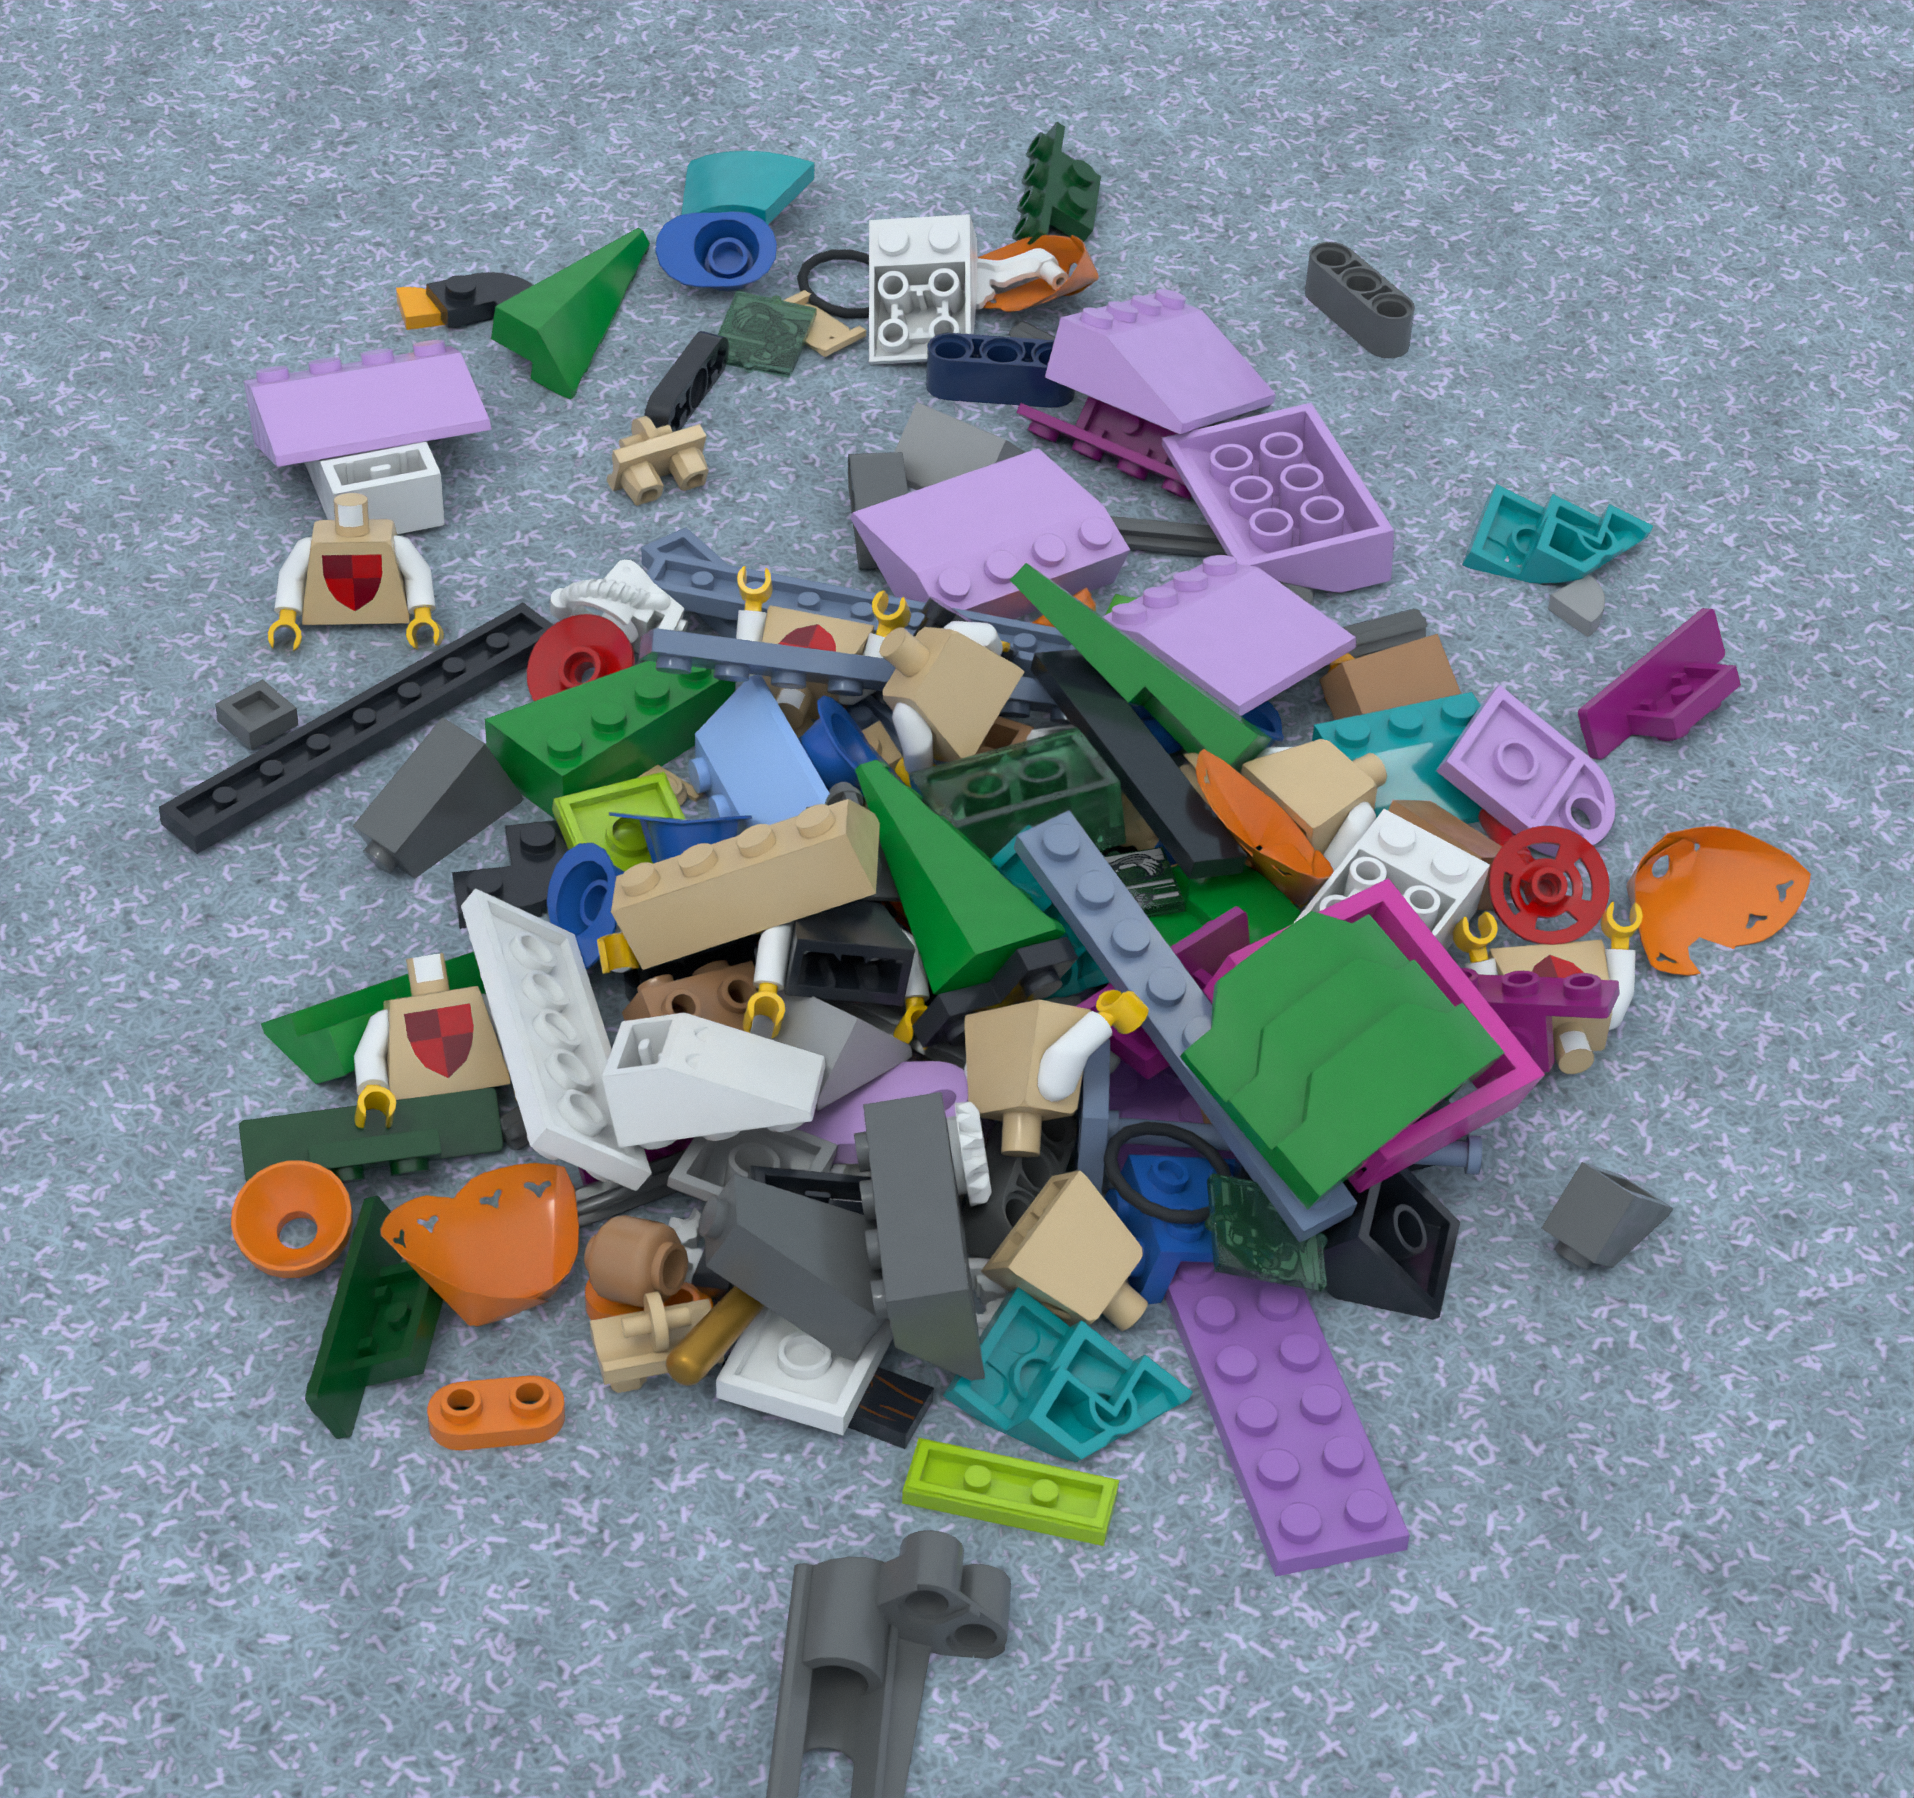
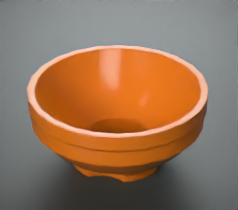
M284 1161L270 1165L257 1172L244 1184L237 1194L232 1207L231 1227L233 1237L241 1253L255 1268L268 1275L280 1278H301L315 1274L328 1267L340 1256L347 1246L352 1233L353 1209L346 1188L332 1171L312 1162ZM297 1218H306L313 1221L317 1225V1234L314 1240L307 1246L292 1249L280 1242L281 1229L289 1221Z

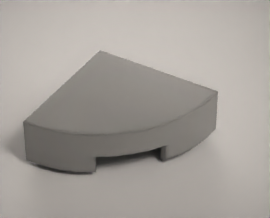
M1588 574L1582 579L1575 580L1551 594L1548 610L1589 637L1599 628L1605 607V595L1600 584Z

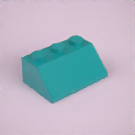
M1473 692L1314 724L1312 741L1318 739L1330 741L1351 761L1368 753H1373L1384 764L1387 780L1384 785L1377 788L1374 807L1376 818L1383 809H1389L1393 800L1432 801L1466 824L1479 822L1478 815L1483 808L1436 771L1481 706Z

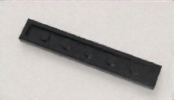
M1077 649L1034 653L1030 668L1032 673L1189 879L1242 873L1247 859L1246 853L1136 712Z

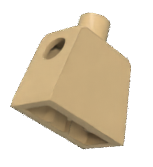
M1080 1170L1054 1175L1049 1179L981 1270L987 1278L1009 1292L1016 1287L1021 1288L1070 1327L1081 1320L1090 1325L1103 1314L1119 1330L1124 1331L1139 1320L1148 1305L1147 1300L1126 1282V1279L1143 1257L1142 1246L1088 1177Z

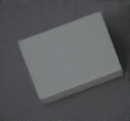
M918 402L915 404L894 451L903 453L907 486L915 490L1026 453L1006 439Z
M784 989L777 992V995L785 1003V1014L779 1034L775 1038H771L774 1023L769 1017L764 1015L754 1016L750 1030L752 1034L824 1056L826 1066L815 1108L818 1111L912 1057L911 1046L820 999L813 996L811 998L788 996L785 994Z
M767 1127L740 1131L733 1137L718 1141L706 1140L703 1136L694 1137L669 1175L667 1186L685 1195L707 1202L711 1197L719 1196L734 1174L747 1178L751 1165L829 1173L838 1145L798 1129L773 1132L768 1130Z

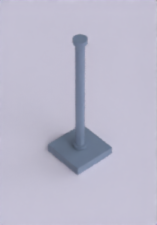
M1110 1039L1088 1057L1083 1069L1078 1102L1074 1171L1080 1170L1084 1173L1100 1194L1102 1192L1104 1172L1103 1157L1108 1140L1125 1126L1145 1121L1170 1123L1194 1132L1214 1146L1216 1150L1231 1151L1213 1124L1120 1118L1119 1110H1109ZM1143 1135L1132 1138L1125 1143L1192 1148L1188 1144L1175 1139L1155 1135ZM1467 1135L1465 1142L1454 1141L1414 1164L1464 1167L1465 1174L1479 1175L1482 1161L1481 1136Z

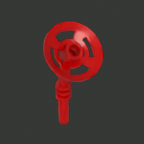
M1481 809L1478 819L1488 838L1502 846L1493 859L1488 878L1491 904L1501 922L1516 936L1538 945H1556L1573 942L1587 934L1604 914L1610 892L1607 868L1595 847L1576 832L1558 826H1536L1514 835L1509 828L1500 823L1487 811ZM1535 844H1554L1559 846L1555 859L1540 858L1535 860L1527 847ZM1579 859L1589 874L1591 882L1590 901L1582 899L1583 882L1579 871L1574 865ZM1564 872L1568 875L1572 885L1571 896L1565 895L1567 892L1568 883L1565 875L1563 874ZM1504 874L1510 876L1511 898L1519 911L1516 915L1510 910L1504 896ZM1520 888L1525 894V898L1529 903L1528 905H1526L1521 896ZM1564 912H1567L1577 921L1570 927L1557 931L1535 929L1537 918H1555Z

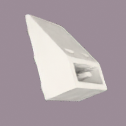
M970 214L869 220L870 365L927 362V345L934 336L942 333L974 334L978 287L977 237Z
M427 441L304 462L328 520H335V497L345 493H359L365 495L368 499L369 519L392 520L397 534L444 525L441 473Z
M1383 809L1294 923L1311 911L1319 912L1389 878L1447 950L1454 942L1452 933L1456 924L1464 916L1467 917L1469 922L1477 911L1490 864Z
M678 1013L622 1021L602 1074V1080L618 1146L639 1145L643 1149H658L666 1147L678 1139L703 1136L706 1140L718 1141L733 1137L744 1130L767 1127L768 1130L773 1132H785L798 1128L804 1122H811L826 1063L822 1055L688 1013Z

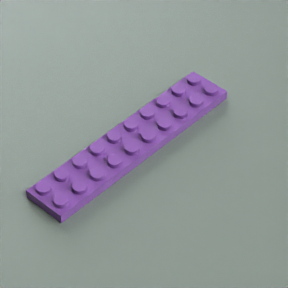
M1120 1059L1118 1067L1110 1074L1109 1110H1119L1120 1118L1204 1123L1200 1106L1171 1066H1168L1147 1080ZM1124 1144L1120 1147L1117 1161L1121 1172L1129 1154L1205 1158V1156L1193 1148ZM1217 1150L1222 1158L1235 1159L1232 1151ZM1271 1216V1221H1273V1224L1270 1225L1277 1228L1273 1216ZM1277 1259L1279 1264H1288L1285 1260ZM1181 1261L1164 1297L1275 1577L1407 1550L1409 1532L1303 1286L1217 1270L1216 1262Z

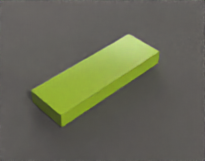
M918 1438L902 1490V1504L1105 1546L1118 1495L1119 1479Z

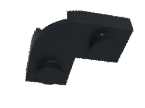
M483 272L465 276L455 275L447 280L426 284V295L441 312L442 322L447 328L494 318L495 306L530 288L534 284L510 274Z
M556 820L506 825L505 836L510 866L452 872L453 890L460 929L467 928L461 905L475 888L538 918L542 916V907L547 905V894L551 876L557 863L569 850Z
M1067 937L1019 948L989 982L938 994L912 1025V1028L923 1048L944 1042H949L952 1047L965 1044V1015L1038 999L1042 1000L1052 995L1062 986L1061 977L1076 962L1078 956Z

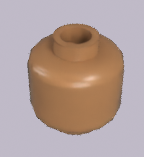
M627 1215L609 1219L599 1229L597 1234L589 1240L584 1254V1263L589 1272L590 1283L600 1297L612 1302L644 1308L643 1298L646 1293L658 1291L663 1303L671 1295L676 1294L681 1289L688 1271L687 1251L681 1244V1240L674 1228L662 1222Z

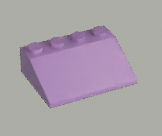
M1158 289L1156 293L1147 296L1134 295L1131 300L1123 302L1110 301L1104 307L1084 308L1080 313L1061 317L1045 378L1178 434L1269 406L1274 403L1276 397L1275 392L1202 310L1186 304V297L1182 294L1166 289Z
M444 340L419 342L413 345V353L393 356L392 349L370 350L361 353L362 361L341 364L339 357L317 359L309 362L310 370L293 373L288 372L287 366L263 368L256 371L257 379L244 381L254 442L277 467L491 430V425L461 352L452 346L445 347Z
M1312 403L1162 438V447L1227 556L1236 558L1237 564L1259 567L1277 581L1337 593L1391 581L1394 529Z
M1039 448L855 511L850 518L895 597L902 598L904 596L905 599L926 603L931 596L951 608L1008 619H1015L1038 610L1010 581L1025 563H1028L1068 593L1074 595L1086 587L1089 591L1114 583L1130 552V548L1104 505Z
M1227 555L1207 557L1203 560V564L1190 571L1176 573L1173 576V580L1159 587L1144 590L1141 597L1129 603L1116 605L1112 608V612L1103 616L1107 621L1240 716L1356 648V637L1259 567L1237 564L1236 558Z

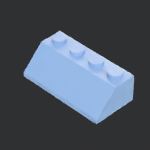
M761 675L749 676V681H745L695 733V758L690 759L688 762L693 788L697 793H706L711 818L752 815V819L738 821L737 836L751 826L757 824L771 825L798 816L806 807L825 804L830 794Z

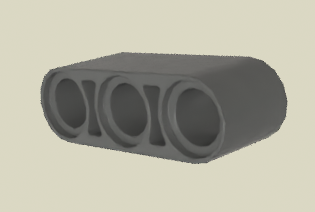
M1322 242L1312 246L1309 251L1305 296L1371 354L1391 359L1406 354L1410 347L1415 311L1412 300L1344 244Z
M902 452L848 454V489L851 513L908 493ZM853 524L858 569H879Z
M1073 1116L1042 1121L1040 1156L1013 1157L1001 1154L1003 1121H998L995 1124L985 1149L992 1193L987 1203L970 1207L968 1197L962 1213L967 1250L972 1258L990 1259L1049 1179L1054 1175L1065 1173L1077 1136V1127Z

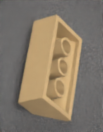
M846 799L831 805L818 804L802 811L798 816L771 825L757 824L751 826L738 836L711 845L708 843L694 845L685 850L681 855L654 864L649 862L637 864L625 871L624 874L616 876L611 913L641 968L644 970L876 894L880 823L875 813L850 799Z

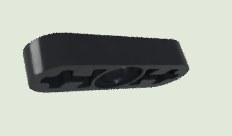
M699 331L648 400L644 416L651 419L655 428L669 425L673 432L683 428L724 372L729 354L728 339L704 331Z

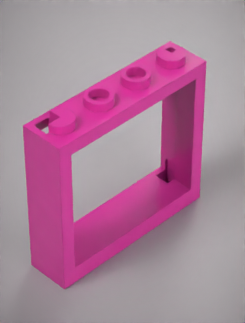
M1389 878L1317 913L1354 923L1370 914L1409 961L1415 959L1455 1007L1463 1003L1505 1053L1489 1069L1472 1081L1477 1090L1408 1126L1371 1155L1348 1178L1358 1193L1515 1109L1545 1075ZM1286 928L1228 955L1203 989L1211 1002H1213L1214 985L1221 977ZM1366 1167L1367 1170L1363 1172L1361 1168Z

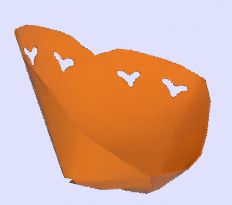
M1042 235L1031 245L1027 243L1032 237H1028L977 257L999 261L1041 248L1058 260L1059 267L1068 276L1071 265L1073 263L1078 264L1071 277L1057 290L1053 289L1045 280L1038 278L1006 292L995 294L993 299H996V303H992L989 300L983 308H1000L1005 312L1020 311L1047 303L1061 296H1071L1082 292L1099 278L1084 242L1074 235L1071 238L1058 235Z
M1205 749L1199 752L1196 763L1198 783L1212 810L1246 853L1247 858L1252 863L1251 868L1269 880L1293 904L1304 905L1333 874L1334 870L1330 862L1319 850L1313 848L1301 829L1278 803L1224 760ZM1206 770L1210 784L1204 781ZM1257 846L1263 847V849L1260 851L1255 848ZM1278 868H1279L1281 871L1290 873V874H1292V875H1283V874L1278 870Z
M1705 826L1667 833L1642 857L1627 882L1626 889L1631 907L1634 903H1637L1642 909L1643 918L1642 923L1638 927V932L1651 966L1659 971L1690 976L1700 974V971L1689 958L1688 947L1699 937L1735 949L1736 946H1744L1766 940L1783 928L1796 914L1808 890L1811 873L1792 855L1754 836L1734 828ZM1694 844H1699V845H1700V847H1699V849H1698L1697 851L1694 850V849H1695V845H1694ZM1668 855L1669 866L1667 873L1659 878L1653 876V864L1662 856ZM1792 880L1794 883L1786 889L1785 900L1780 901L1779 891L1776 886L1786 884ZM1750 914L1767 917L1765 920L1756 921L1753 927L1746 928ZM1660 953H1662L1669 959L1674 960L1676 963H1672L1668 960L1658 961L1656 960V958H1658Z
M528 1163L498 1168L472 1178L454 1198L425 1195L403 1203L392 1210L385 1218L380 1229L381 1236L469 1326L475 1325V1327L507 1319L524 1310L547 1303L546 1299L556 1293L570 1273L578 1254L579 1240L575 1188L563 1166ZM546 1181L551 1182V1185L543 1191L540 1198L533 1191L524 1187V1184L527 1182L538 1186ZM498 1189L501 1190L498 1208L479 1202L481 1198H491ZM432 1216H437L438 1221L434 1224L432 1233H430L426 1227L418 1224V1219L427 1222ZM401 1229L404 1231L406 1248L393 1241L394 1238L400 1237Z

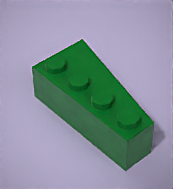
M646 661L486 718V746L520 794L556 820L552 811L554 798L638 778L656 765L663 766L694 747L695 733L736 691V682L716 679L713 677L714 669L692 667L690 674L663 673L656 670V662Z

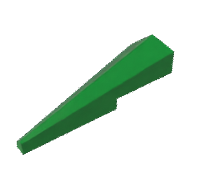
M640 228L634 229L495 306L491 339L533 363L531 380L571 400L578 391V386L584 373H587L591 365L593 355L599 343H602L624 300L625 292L637 274L638 266L644 254H647L650 242L644 231Z
M1025 563L1010 579L1025 597L1128 703L1143 706L1188 753L1199 754L1200 751L1205 749L1241 773L1242 764L1254 760L1269 744L1272 738L1028 563Z
M873 760L860 764L855 769L868 809L875 813L880 823L879 840L933 994L938 995L989 982L1017 949L1059 939L1066 933L1063 925L1058 920L1047 916L1032 902L1033 897L1024 889L1014 886L997 870L998 865L945 817L935 814L921 801L923 797L918 792L904 785L888 771L890 767L885 762Z
M474 951L445 961L449 990L478 986L481 994H486ZM405 974L261 1023L263 1032L315 1084L345 1076L355 1070L354 1054L370 1017L383 1010L384 1001L412 996L409 975Z

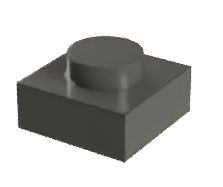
M263 679L215 704L217 721L251 750L298 726L297 708Z

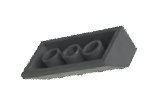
M942 1092L863 1104L866 1131L854 1133L859 1170L860 1172L871 1171L872 1178L859 1181L865 1220L876 1219L877 1229L865 1230L871 1271L882 1269L883 1279L871 1281L877 1322L890 1320L895 1348L971 1381L985 1379L961 1199L957 1190Z

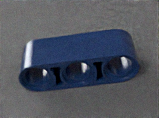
M942 333L930 339L927 345L926 388L932 396L938 399L1018 406L1022 403L1032 407L1057 408L1068 405L1075 396L1074 389L1045 378L1054 340Z

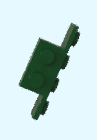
M1056 122L1047 134L1043 132L1038 133L1027 150L1026 157L1030 159V162L1022 178L1025 191L1017 206V211L1021 214L1020 220L1012 234V239L1015 241L1032 237L1027 243L1031 245L1042 235H1047L1049 224L1070 237L1074 235L1083 242L1093 232L1101 176L1088 163L1078 159L1075 160L1062 152L1065 126L1059 122Z
M493 1088L396 1100L393 1123L390 1128H386V1116L384 1113L377 1109L366 1111L364 1128L356 1126L354 1118L357 1105L249 1119L239 1123L246 1182L257 1172L270 1165L284 1161H307L319 1164L332 1171L345 1184L365 1180L364 1170L390 1166L391 1176L418 1174L430 1171L429 1161L499 1152L503 1147L497 1094Z
M378 1195L365 1198L356 1227L353 1230L352 1241L343 1271L338 1280L337 1291L329 1318L322 1334V1341L311 1378L306 1388L305 1401L336 1439L352 1436L366 1386L424 1373L443 1304V1299L407 1262L401 1263L403 1257L381 1236L380 1229L391 1211ZM401 1229L400 1237L394 1238L393 1241L406 1248L404 1231Z

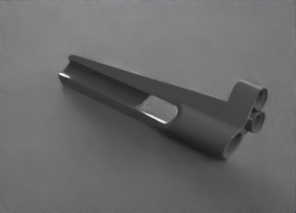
M923 1530L909 1534L902 1540L899 1556L887 1562L867 1557H843L830 1559L815 1565L807 1563L794 1565L766 1798H798L803 1754L816 1748H831L840 1751L853 1761L854 1768L850 1798H904L930 1652L945 1656L973 1658L974 1655V1658L981 1659L994 1658L1003 1653L1008 1636L1011 1579L1008 1575L997 1567L986 1564L963 1566L964 1548L962 1543L952 1535L935 1530Z

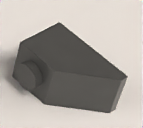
M1581 1162L1541 1229L1559 1240L1554 1250L1579 1267L1588 1270L1593 1262L1613 1268L1661 1224L1674 1208L1621 1174Z

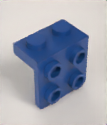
M1129 1154L1120 1172L1132 1189L1149 1201L1169 1209L1193 1211L1209 1206L1218 1197L1220 1183L1217 1172L1206 1158ZM1224 1159L1229 1166L1233 1180L1235 1159ZM1255 1182L1253 1185L1252 1195L1253 1217L1255 1214L1257 1185L1255 1184ZM1115 1188L1108 1190L1104 1199L1142 1246L1143 1257L1129 1275L1128 1281L1130 1286L1147 1300L1148 1305L1162 1302L1181 1261L1216 1262L1213 1229L1220 1233L1221 1241L1224 1245L1223 1224L1213 1226L1214 1219L1193 1225L1168 1223L1142 1213L1125 1201ZM1224 1210V1213H1225L1227 1219H1229V1216H1228V1214H1227V1211ZM1222 1212V1213L1220 1214L1221 1217H1222L1223 1219H1226V1217L1224 1216V1214H1223V1212ZM1246 1241L1245 1246L1251 1247L1252 1242ZM1232 1248V1251L1240 1254L1247 1264H1252L1250 1253L1242 1249L1236 1250ZM1256 1251L1263 1260L1267 1262L1273 1261L1265 1252ZM1253 1260L1256 1264H1262L1261 1260Z

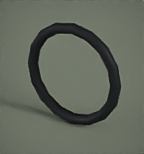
M831 249L813 255L802 264L797 281L800 292L806 290L811 294L808 299L811 305L822 309L830 315L846 319L869 317V307L845 308L830 304L821 299L809 287L807 279L814 267L831 260H853L869 265V254L851 249Z
M1145 1121L1123 1127L1108 1140L1103 1157L1108 1180L1125 1201L1142 1213L1168 1223L1193 1225L1216 1218L1217 1216H1212V1214H1216L1221 1210L1220 1192L1218 1197L1209 1206L1189 1211L1169 1209L1153 1203L1132 1189L1120 1173L1117 1157L1120 1147L1128 1140L1143 1135L1166 1136L1188 1144L1205 1156L1217 1172L1220 1185L1227 1187L1228 1205L1230 1204L1234 1183L1229 1166L1214 1146L1194 1132L1170 1123Z

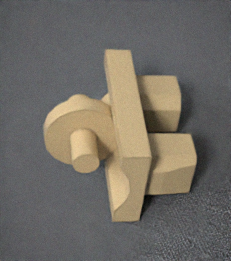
M647 416L633 419L631 425L632 436L620 439V448L613 450V472L607 475L606 480L613 491L624 488L636 506L661 497L664 485L659 477L668 474L673 475L680 490L683 491L705 485L709 470L702 453L707 436L700 424L673 432L669 425L655 428L653 422Z
M658 1291L646 1293L643 1298L644 1311L591 1320L590 1334L604 1385L610 1384L612 1390L621 1393L641 1389L649 1376L668 1373L666 1369L668 1354L712 1309L709 1298L664 1307ZM724 1355L717 1363L724 1362Z

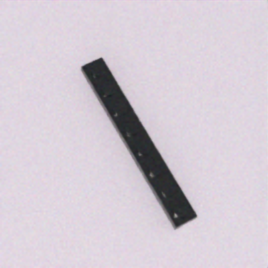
M522 602L159 806L161 825L196 854L202 852L528 665L529 657L535 644L553 624Z

